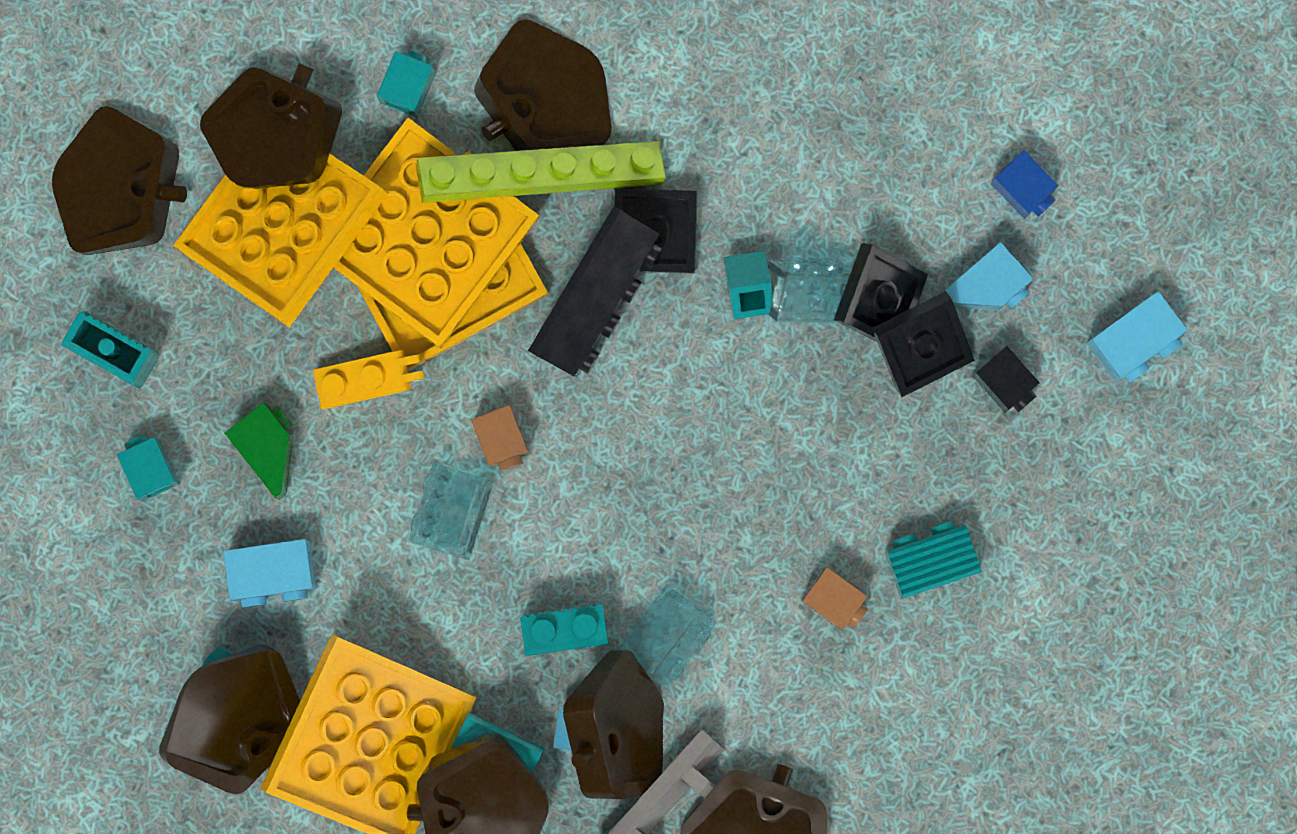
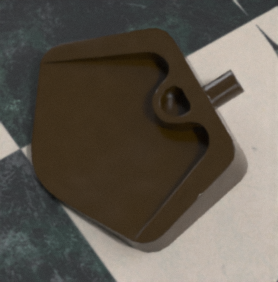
M524 19L514 24L482 68L474 86V93L477 99L493 119V121L482 127L484 137L488 141H492L504 134L515 151L605 145L611 136L612 127L606 79L599 59L583 45L536 22Z
M298 63L292 80L260 68H248L202 115L200 129L223 172L236 185L247 189L309 184L322 176L340 123L342 107L337 101L307 88L314 70L313 68Z
M109 106L100 107L93 113L77 136L61 154L52 174L53 194L68 243L72 250L82 255H94L158 243L165 233L170 202L183 203L187 198L186 187L174 185L179 161L177 146L169 139Z
M266 644L257 645L210 662L192 673L179 693L160 743L159 754L161 758L173 768L225 792L240 794L247 790L266 769L269 770L300 703L280 653Z
M610 650L564 703L563 717L573 755L571 762L576 768L580 789L586 798L627 799L639 797L662 774L664 703L656 685L647 675L633 652L629 650Z
M491 733L439 753L431 758L417 781L420 804H409L407 818L409 821H423L425 834H540L547 818L549 798L540 780L528 768L507 740L498 734Z
M777 764L772 781L743 770H733L718 781L714 789L684 821L680 834H827V810L819 799L787 787L793 769L787 766Z

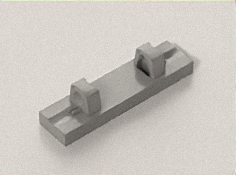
M701 730L608 834H649L690 788L705 799L715 786L703 773L725 749L705 731Z

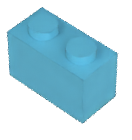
M1157 291L1087 342V344L1115 382L1126 377L1129 383H1131L1150 369L1146 361L1155 354L1159 353L1162 359H1164L1183 344L1179 337L1188 330L1160 292Z
M301 539L223 551L230 601H241L242 608L266 605V597L281 594L283 602L307 599V591L316 589L310 540Z

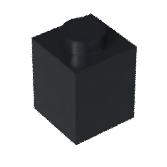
M1008 346L1002 349L972 376L1004 413L1012 407L1019 413L1037 397L1032 389L1040 383Z

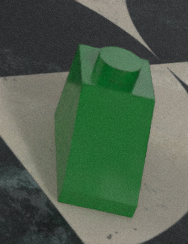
M263 402L224 434L271 494L280 500L287 492L293 436L287 429L293 424L278 405L271 410Z

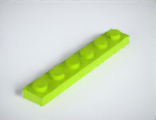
M658 141L418 158L416 163L422 203L663 185L666 178Z

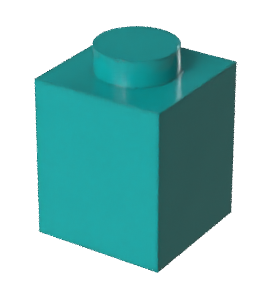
M408 50L406 55L395 51L377 93L379 102L418 118L436 75L434 67L429 65L430 59L411 50Z
M758 251L724 257L726 281L734 320L775 313L772 285L765 252Z
M147 434L138 436L124 444L125 451L116 454L137 500L145 501L180 485L161 440L152 437L148 439Z

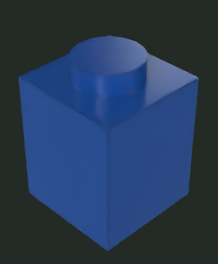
M1025 150L1002 170L991 183L1024 219L1032 212L1039 217L1056 201L1051 194L1059 186Z

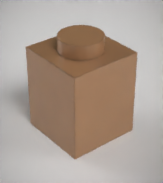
M510 405L471 419L490 468L498 466L500 472L523 464L521 457L529 454Z
M828 567L824 569L801 601L841 631L847 625L854 629L868 610L863 605L868 596Z

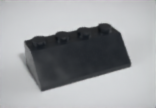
M613 207L528 351L574 377H578L581 370L588 374L600 355V352L596 351L595 347L601 337L605 336L609 339L621 320V317L616 315V312L622 302L625 300L631 303L641 287L642 282L637 277L645 264L651 268L663 250V246L657 243L662 236L618 208Z

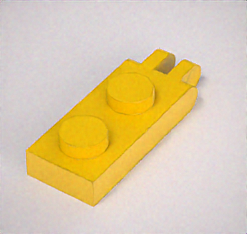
M397 350L314 369L313 375L321 410L412 390L410 382L425 379L424 370L408 373L407 370L408 365L422 362L420 354L404 357L403 350Z

